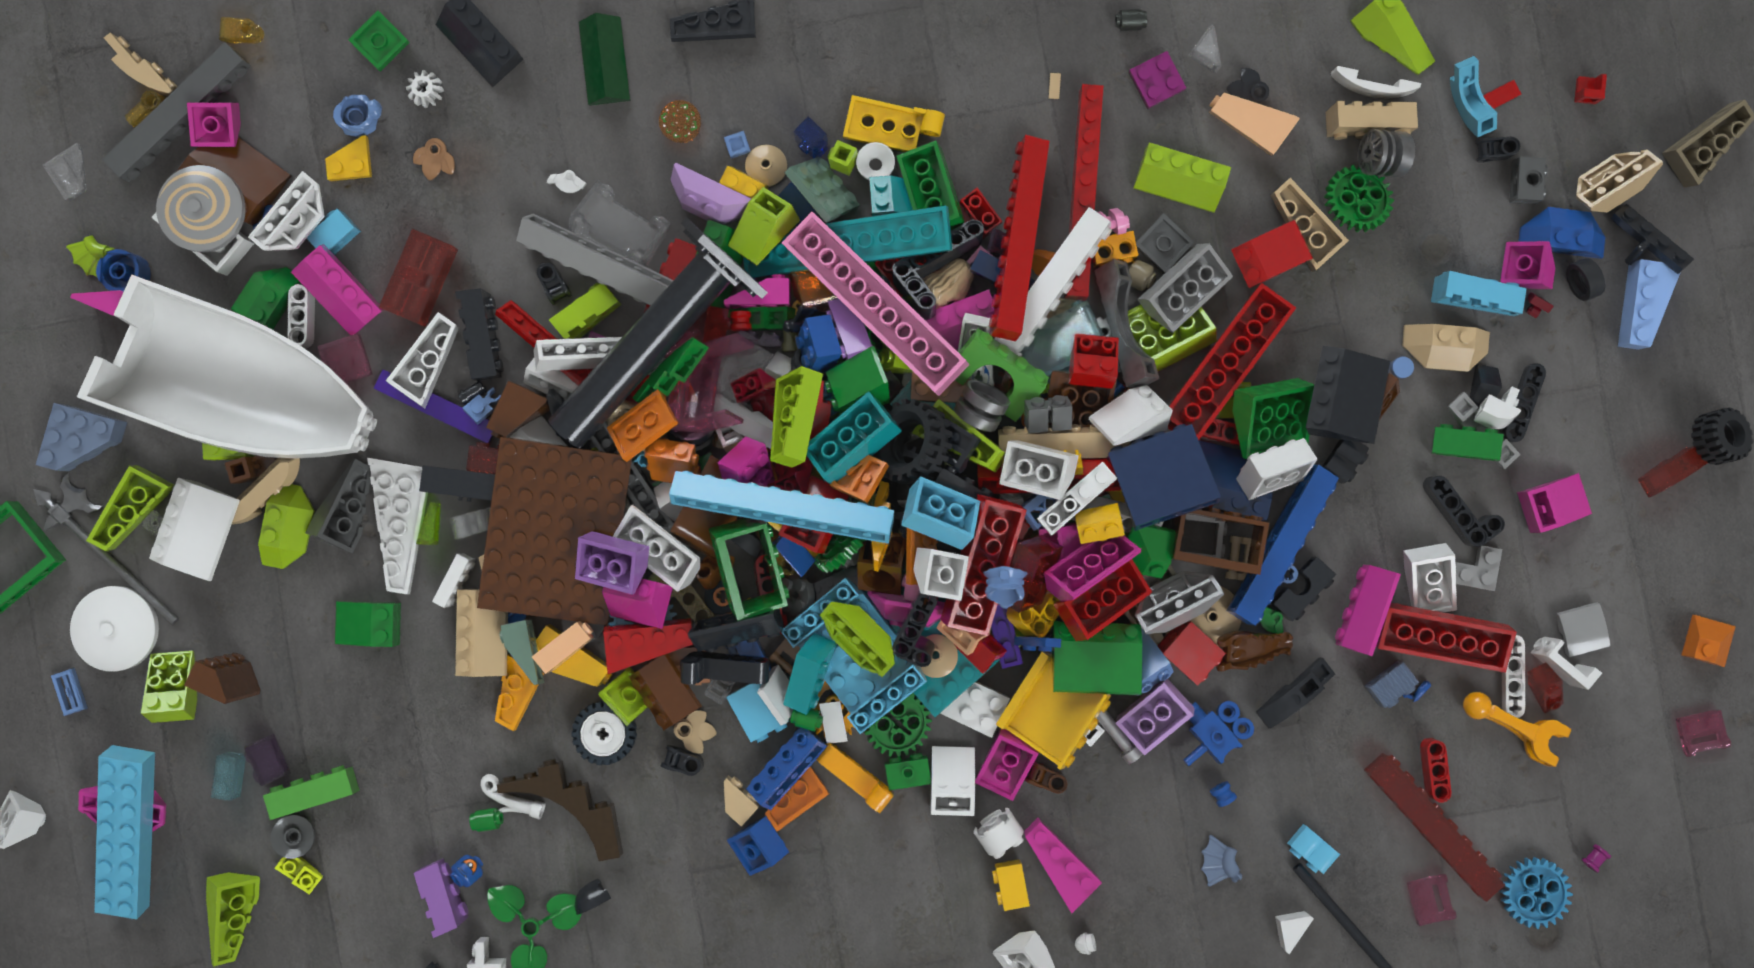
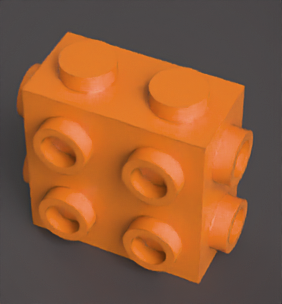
M658 438L645 449V458L648 460L647 470L650 471L651 480L672 483L675 471H690L696 475L701 473V467L698 466L699 454H696L694 444Z

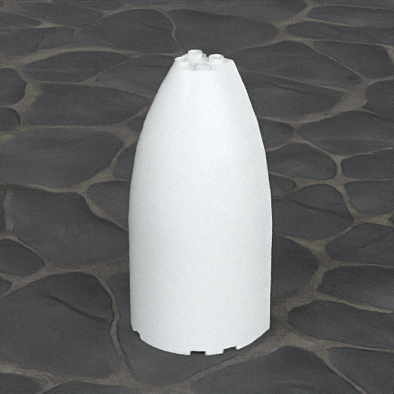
M131 275L114 313V316L130 325L112 364L103 358L95 356L77 395L78 398L188 439L227 450L263 457L297 459L328 457L356 453L360 450L365 451L369 443V439H367L369 433L377 425V419L373 418V412L331 368L302 346L238 313Z

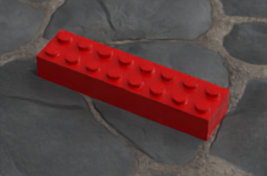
M1261 283L1170 403L1169 407L1173 411L1168 429L1173 431V428L1178 425L1185 424L1188 426L1192 424L1199 440L1233 395L1235 389L1239 387L1287 322L1296 307Z

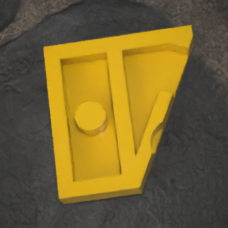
M362 135L325 159L327 180L329 181L372 177L369 139L366 135Z

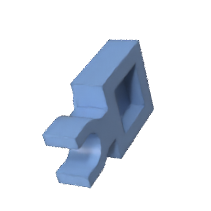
M493 387L487 392L486 397L482 398L478 394L463 407V411L477 425L494 412L491 406L496 405L501 397L499 395L496 399L491 398L492 394L496 392Z

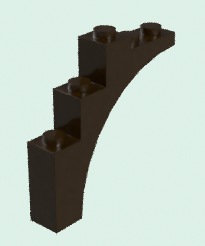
M556 759L545 760L543 765L537 768L538 774L536 771L523 774L524 777L517 779L515 775L502 778L503 781L497 784L498 793H532L548 798L563 806L577 818L587 831L594 844L599 862L622 856L623 848L614 803L608 804L607 801L595 803V807H593L588 782L582 783L581 780L569 782V786H567L563 761L556 762Z

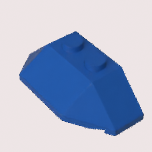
M1547 207L1520 227L1518 242L1549 241L1552 253L1602 259L1606 237L1591 212Z

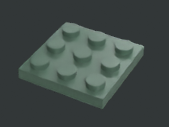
M820 156L791 166L784 172L825 223L850 213L860 206L855 195L847 190L843 185L842 179L833 173L829 168L828 162Z

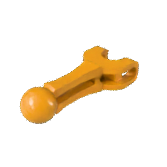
M1472 692L1463 701V709L1469 717L1473 719L1485 718L1505 727L1524 742L1525 752L1530 759L1545 766H1557L1559 758L1550 751L1548 746L1549 739L1552 736L1568 738L1571 733V729L1557 720H1539L1535 723L1523 721L1503 711L1498 706L1492 705L1490 698L1481 692Z

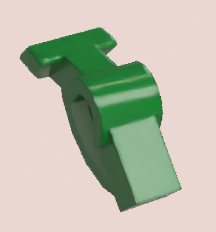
M1266 607L1263 612L1264 616L1260 621L1261 626L1271 633H1284L1282 614L1277 610Z

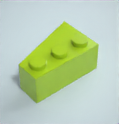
M594 284L589 288V292L578 297L572 304L549 319L564 339H581L622 305L606 285Z

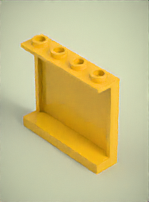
M1041 652L996 725L1001 729H1007L1058 765V769L1069 768L1075 760L1073 754L1077 748L1081 749L1086 743V734L1089 730L1093 731L1099 722L1097 717L1100 712L1104 713L1111 704L1109 701L1111 695L1053 692L1052 655L1048 652Z

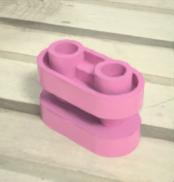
M1118 208L1109 209L1107 217L1101 211L1097 212L1111 221L1110 229L1117 235L1126 233L1127 228H1130L1128 216H1124L1123 211Z

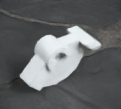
M571 170L561 174H551L547 179L548 184L555 183L561 191L566 193H575L580 189L583 190L587 184Z

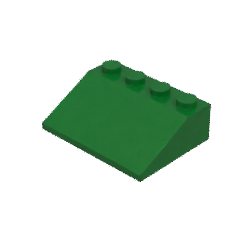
M1294 378L1235 389L1233 415L1243 458L1247 459L1250 455L1257 452L1259 454L1264 453L1273 446H1283L1293 439L1297 441L1304 438L1307 443L1309 442L1306 423L1315 384Z
M1054 621L1051 638L1061 639V648L1052 647L1053 692L1142 694V630L1140 624L1110 623L1090 639L1075 641L1064 622Z

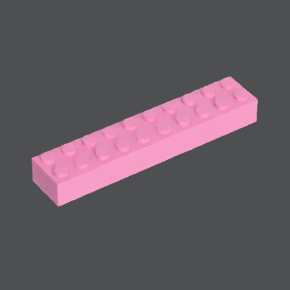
M813 212L782 242L798 260L938 396L970 365L966 359Z

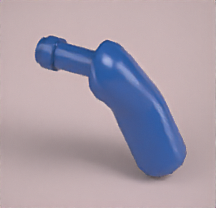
M1425 680L1417 688L1414 695L1404 694L1403 697L1413 699V702L1418 701L1431 687V683Z

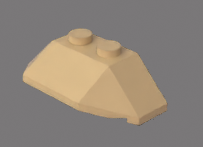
M1649 150L1614 154L1578 178L1576 199L1591 211L1607 213L1642 191L1663 165V161Z
M1440 324L1404 325L1402 347L1408 350L1424 368L1468 372L1488 354L1490 332L1475 327Z

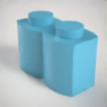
M1304 824L1287 842L1291 846L1289 851L1298 859L1304 857L1308 861L1305 865L1315 873L1319 870L1324 874L1340 855Z

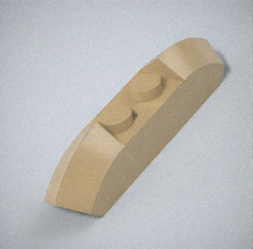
M277 458L237 497L240 502L231 525L244 523L256 518L262 513L261 509L267 504L272 494L277 495L283 486H290L298 474L300 458Z

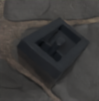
M1476 364L1470 398L1479 407L1489 394L1497 398L1502 389L1499 369L1496 367Z

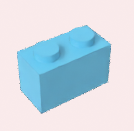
M336 209L330 211L325 216V220L315 227L307 239L315 248L324 244L335 255L361 231L344 212Z

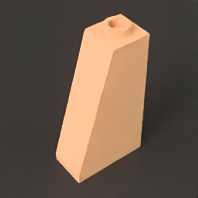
M1223 93L1220 97L1216 95L1209 105L1212 107L1209 112L1270 156L1275 154L1300 119L1295 115L1227 93Z

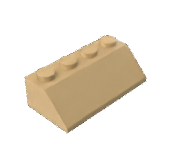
M479 589L457 590L455 676H507V649L504 643L501 642L499 633L501 625L508 624V612L477 608Z

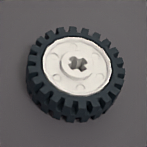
M604 701L592 703L585 707L575 718L572 726L573 731L571 732L573 746H576L575 750L577 753H580L581 757L584 760L587 759L589 763H596V765L616 763L623 759L635 744L637 737L635 719L626 726ZM604 728L605 732L609 733L605 738L603 737V733H600V731Z

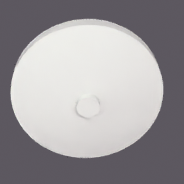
M124 586L103 587L89 593L75 608L70 623L71 640L78 655L90 666L103 671H121L140 664L152 652L159 632L158 617L154 607L136 590Z

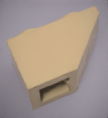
M728 775L724 780L725 812L742 827L758 809L760 804L749 792L742 788L743 783L735 776L731 778Z

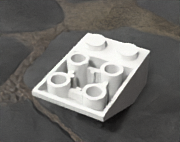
M932 746L931 815L974 816L975 747Z

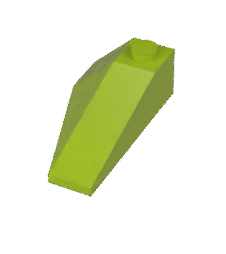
M1374 0L1350 20L1363 39L1368 42L1371 41L1380 47L1381 51L1389 53L1397 59V62L1417 75L1435 62L1434 57L1401 0Z
M227 872L207 877L206 903L213 967L236 960L244 939L243 932L246 924L250 923L252 917L250 915L252 908L259 899L260 878L258 876Z

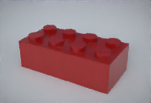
M1131 559L1076 599L1069 601L1058 600L1053 605L1075 641H1084L1090 639L1150 595L1152 591Z

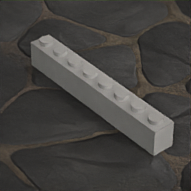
M530 214L522 217L516 241L524 244L525 248L537 250L544 257L553 258L563 266L572 267L582 275L591 276L600 284L614 287L617 292L626 293L638 302L652 305L673 281L540 216Z

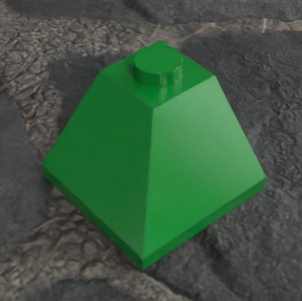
M1151 525L1135 531L1132 527L1127 538L1141 549V553L1133 557L1132 560L1142 575L1157 578L1163 577L1172 561L1175 530Z

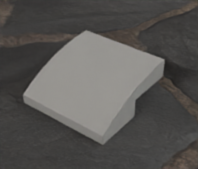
M1595 602L1557 613L1558 630L1563 635V641L1565 642L1564 650L1568 657L1610 646L1608 629L1600 603Z

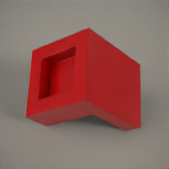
M1601 74L1596 78L1578 77L1576 79L1574 102L1597 104L1604 100L1607 74Z

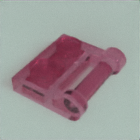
M1716 709L1676 718L1682 749L1687 757L1695 756L1698 752L1720 747L1722 749L1731 747V741L1726 733L1721 710ZM1712 734L1717 736V739L1694 745L1691 742V739Z
M1446 874L1407 882L1416 921L1419 926L1457 918L1456 911L1452 908L1446 884L1448 882ZM1438 884L1444 911L1438 912L1432 885Z

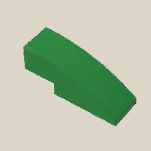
M784 306L728 309V330L732 331L730 330V325L732 324L730 312L733 311L751 312L749 323L752 325V329L747 331L783 330V322L795 317V308Z

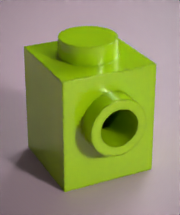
M837 140L834 148L832 147L828 154L830 168L850 176L856 164L857 148Z

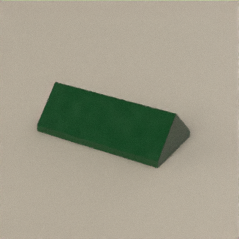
M594 13L579 21L588 105L631 101L621 17Z

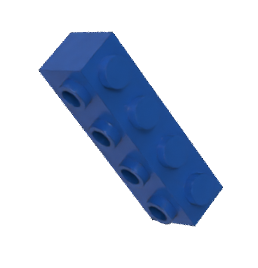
M803 728L797 729L793 737L780 748L776 756L767 762L759 775L752 779L746 790L760 806L772 810L816 761L827 745L814 731Z

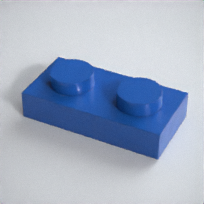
M1015 636L1014 645H1021L1023 650L1036 651V646H1039L1038 651L1052 652V647L1061 648V639Z

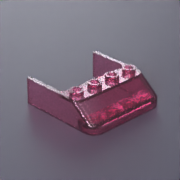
M738 333L703 342L709 347L705 355L684 383L679 380L671 393L666 396V401L678 421V424L671 430L704 433L743 423V418L727 409L714 412L722 358L729 354L754 348V343Z

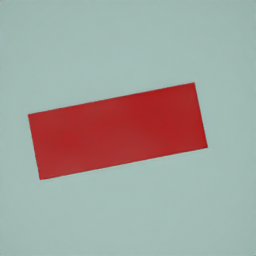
M1512 80L1483 96L1487 103L1495 109L1522 93L1515 80Z

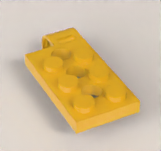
M852 95L843 138L867 144L878 142L888 146L890 149L907 152L917 147L919 134L940 137L945 114L936 110H926L917 107L912 109ZM870 116L874 119V123L867 127L863 125L862 119ZM885 121H892L895 127L891 131H886L882 125ZM905 126H913L915 133L911 136L905 135L903 132Z

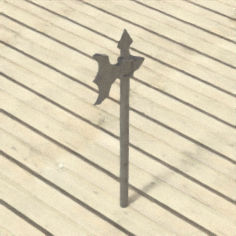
M69 473L63 477L60 485L64 494V500L61 505L51 500V493L33 489L37 504L45 505L49 509L47 513L50 515L46 519L44 530L59 525H66L172 625L179 620L176 615L107 551L86 541L89 534L72 519L73 516L70 513L74 510L92 513L100 510L103 505H94L89 502L86 496V489H77L71 485Z

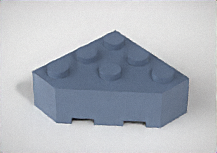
M54 403L36 465L56 471H71L84 461H89L100 455L104 450L121 443L127 422L73 406Z

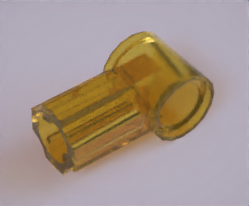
M152 90L144 92L141 96V101L125 115L126 120L135 128L167 97ZM157 99V103H156V105L154 106V105H153L154 100Z

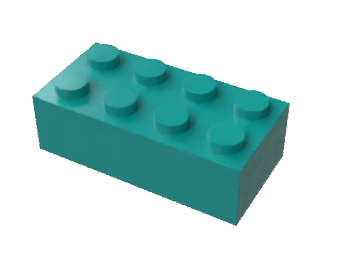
M868 391L809 441L807 456L822 478L831 484L834 480L838 482L847 475L846 471L858 465L867 455L873 456L902 430L880 401Z

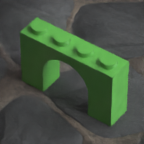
M979 328L958 352L970 364L955 379L961 385H964L978 368L985 365L999 366L1011 375L1014 386L1006 394L1010 400V405L1005 415L1015 422L1024 413V400L1038 397L1046 388L1049 377L1042 370L1035 368L1025 358L1016 355L1009 347L999 343L989 333L983 332Z

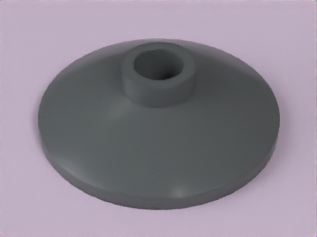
M289 815L283 817L274 825L270 841L272 848L278 855L287 859H295L305 855L311 849L315 839V832L312 824L306 818L299 815ZM294 832L298 834V839L296 841L292 839V834Z

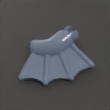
M1209 835V844L1201 851L1204 855V864L1201 870L1207 876V886L1210 887L1226 878H1231L1232 882L1235 883L1237 880H1241L1242 874L1239 872L1240 869L1235 861L1237 850L1229 846L1227 847L1213 835Z

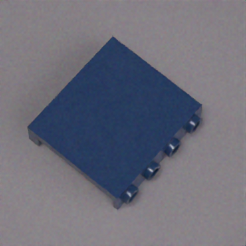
M1185 424L1178 425L1173 428V431L1167 433L1164 431L1157 432L1150 439L1144 440L1140 438L1124 448L1122 445L1114 447L1108 453L1107 460L1108 462L1110 461L1117 477L1135 531L1219 503L1221 499L1192 424L1188 426Z

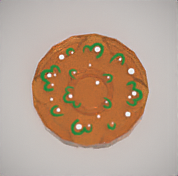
M675 100L668 103L662 109L659 116V126L663 135L668 140L676 143H687L699 134L701 117L693 104L684 100Z

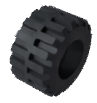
M1729 407L1701 414L1699 418L1695 419V424L1692 425L1693 433H1691V438H1693V446L1696 447L1697 454L1701 455V459L1711 465L1741 460L1749 455L1748 452L1752 450L1753 432L1750 429V423L1746 421V417L1741 415L1737 409L1734 410Z

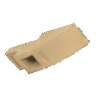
M109 33L104 37L117 53L111 60L127 75L144 86L166 96H169L177 88V85L170 78L166 79L162 75L164 71L156 62L150 63L146 59H142L136 52L132 53L128 48L130 44L122 36L117 37Z

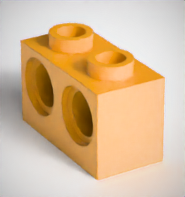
M1134 231L1110 235L1105 241L1102 239L1097 246L1099 249H1106L1109 256L1102 258L1097 251L1092 261L1094 267H1101L1113 259L1127 262V264L1133 263V259L1138 257ZM1121 244L1129 247L1128 254H1123L1120 251L1119 246Z

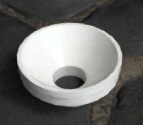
M878 142L869 143L862 147L857 155V169L867 180L871 176H887L894 169L895 157L888 146ZM873 159H878L882 163V167L877 171L872 170L869 166L870 161Z

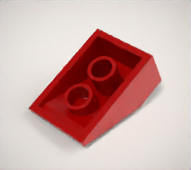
M1292 220L1231 249L1249 288L1255 287L1313 259L1296 220Z

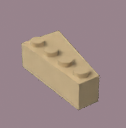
M1337 101L1326 111L1327 137H1334L1335 140L1346 139L1347 136H1355L1356 139H1362L1364 134L1372 129L1387 130L1389 132L1402 131L1411 135L1418 128L1417 102H1390L1386 106H1383L1382 102H1372L1362 106V101H1354L1352 104L1345 105V101Z

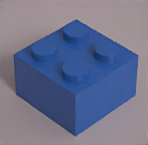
M831 314L805 319L802 327H800L798 336H796L797 348L801 349L802 366L820 373H826L835 367L842 354Z

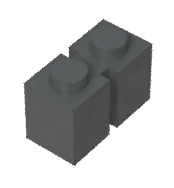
M1056 395L1053 398H1048V400H1044L1041 397L1024 400V424L1028 433L1048 432V423H1052V431L1072 430V404L1068 396Z

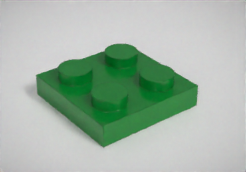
M379 11L375 12L348 39L380 72L410 43Z

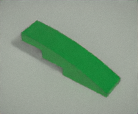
M694 337L690 338L657 367L636 392L633 399L640 403L657 389L668 396L679 380L683 383L687 380L709 347Z

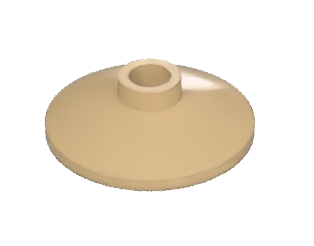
M757 146L746 158V173L767 184L769 187L774 186L782 181L786 175L784 173L787 170L786 157L775 146ZM769 161L770 164L768 167H763L762 162Z
M935 634L925 637L934 643V652H939L940 656L938 659L932 658L928 666L921 667L923 673L932 678H941L950 674L958 661V652L954 643L943 635Z

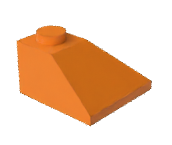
M1692 615L1682 656L1725 667L1736 626Z

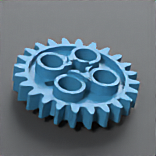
M1533 857L1532 862L1530 859L1524 858V864L1516 861L1518 868L1515 869L1510 866L1511 875L1504 873L1508 880L1501 881V884L1506 886L1505 889L1499 890L1500 893L1505 895V897L1500 899L1503 903L1507 904L1504 909L1510 912V917L1516 918L1518 923H1524L1528 928L1533 925V927L1539 929L1540 923L1543 927L1548 928V921L1556 925L1555 918L1563 919L1561 912H1569L1565 908V904H1572V902L1567 900V897L1573 896V893L1567 891L1572 885L1565 882L1569 877L1562 874L1563 869L1556 867V864L1553 862L1548 863V860L1544 858L1539 860ZM1531 875V881L1526 884V878ZM1552 881L1551 888L1547 890L1548 882ZM1526 896V901L1520 905V899ZM1546 902V908L1541 910V905Z

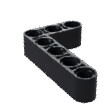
M967 221L951 231L952 251L938 252L940 255L931 253L904 257L893 265V284L908 304L924 320L934 317L936 313V297L922 278L981 245L984 226L980 221Z

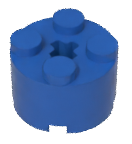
M121 249L111 250L97 263V278L110 291H124L131 275L150 281L151 272L148 261L131 252Z

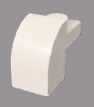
M1512 386L1502 396L1501 400L1489 394L1480 404L1474 421L1491 429H1502L1508 426L1521 412L1520 409L1516 408L1519 402L1517 396L1520 390Z
M480 937L473 944L472 956L475 958H472L467 963V968H506V958H489V937Z

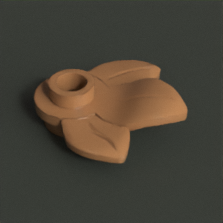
M432 138L428 140L425 147L418 148L414 153L413 163L422 165L423 174L428 180L436 178L441 170L451 175L454 173V158L447 152L446 145L441 139ZM433 145L438 147L437 153L432 151Z

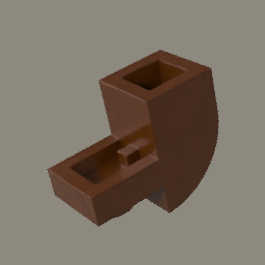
M257 455L225 462L230 483L239 484L255 481L277 457Z

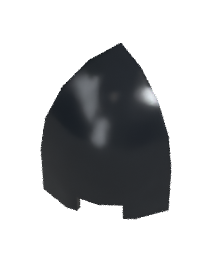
M598 878L579 890L574 905L576 915L587 912L611 899L607 889H603L602 882Z

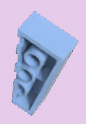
M1643 259L1637 260L1628 266L1618 347L1638 350L1651 347L1680 273L1677 274L1663 262Z

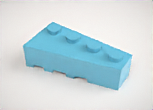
M1448 271L1435 277L1431 302L1517 316L1523 314L1527 288L1519 287L1517 283L1505 284L1494 279H1484Z

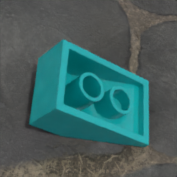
M892 175L869 177L872 217L913 211L903 178Z

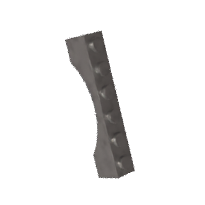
M1113 259L1094 270L1097 278L1096 283L1100 289L1101 301L1106 311L1112 337L1119 338L1118 362L1121 366L1123 381L1126 387L1137 388L1149 385L1160 378L1154 359L1139 347L1130 329L1128 297L1132 279L1129 274L1127 262Z

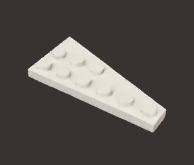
M367 458L371 471V485H373L374 491L373 501L377 528L380 533V549L383 553L386 590L410 594L428 492L419 491L422 467Z

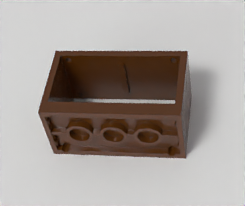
M1207 507L1172 518L1171 529L1176 532L1172 559L1240 572L1261 574L1269 523L1263 522V517L1245 515V518H1241L1242 513L1224 511L1223 514H1220V509ZM1186 514L1213 518L1219 522L1229 521L1254 526L1247 563L1180 551Z

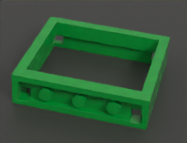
M6 501L0 505V524L13 515L47 557L0 595V614L66 561L64 556L19 501Z

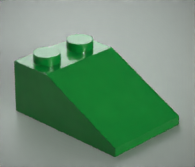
M336 601L335 644L370 647H394L400 645L401 603Z

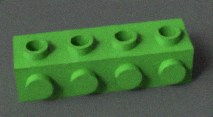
M344 765L332 768V773L326 775L322 771L310 775L311 779L307 781L300 778L291 781V786L285 788L283 784L269 788L270 792L263 795L270 820L360 791L353 767L345 768Z

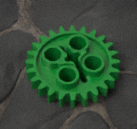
M1351 165L1348 169L1344 167L1340 172L1337 171L1328 181L1329 184L1325 188L1327 193L1324 195V198L1329 199L1325 206L1331 207L1328 214L1334 213L1336 215L1333 221L1341 220L1339 226L1347 224L1348 231L1355 227L1356 233L1361 229L1367 232L1370 228L1375 230L1378 226H1381L1390 216L1389 213L1393 210V207L1390 205L1394 202V199L1389 198L1393 191H1387L1390 183H1383L1385 176L1378 178L1376 175H1366L1362 173L1359 167L1356 169L1354 165Z
M833 534L825 553H817L818 555L814 557L816 560L814 563L823 572H832L834 569H838L841 564L844 566L847 559L851 560L852 555L858 553L860 547L863 546L862 543L865 539Z
M914 693L900 702L901 708L898 711H889L911 731L909 735L886 714L879 719H887L885 726L878 727V720L864 731L865 735H870L867 738L868 742H874L872 745L874 749L880 746L879 751L881 754L887 750V754L890 757L894 751L897 757H900L901 751L908 755V749L911 748L913 751H916V744L923 745L920 740L921 738L928 739L924 732L931 730L926 725V723L932 722L931 718L926 717L930 714V711L924 709L925 706L917 696L914 697ZM910 717H916V722L913 725H907ZM902 733L901 739L893 741L894 734Z

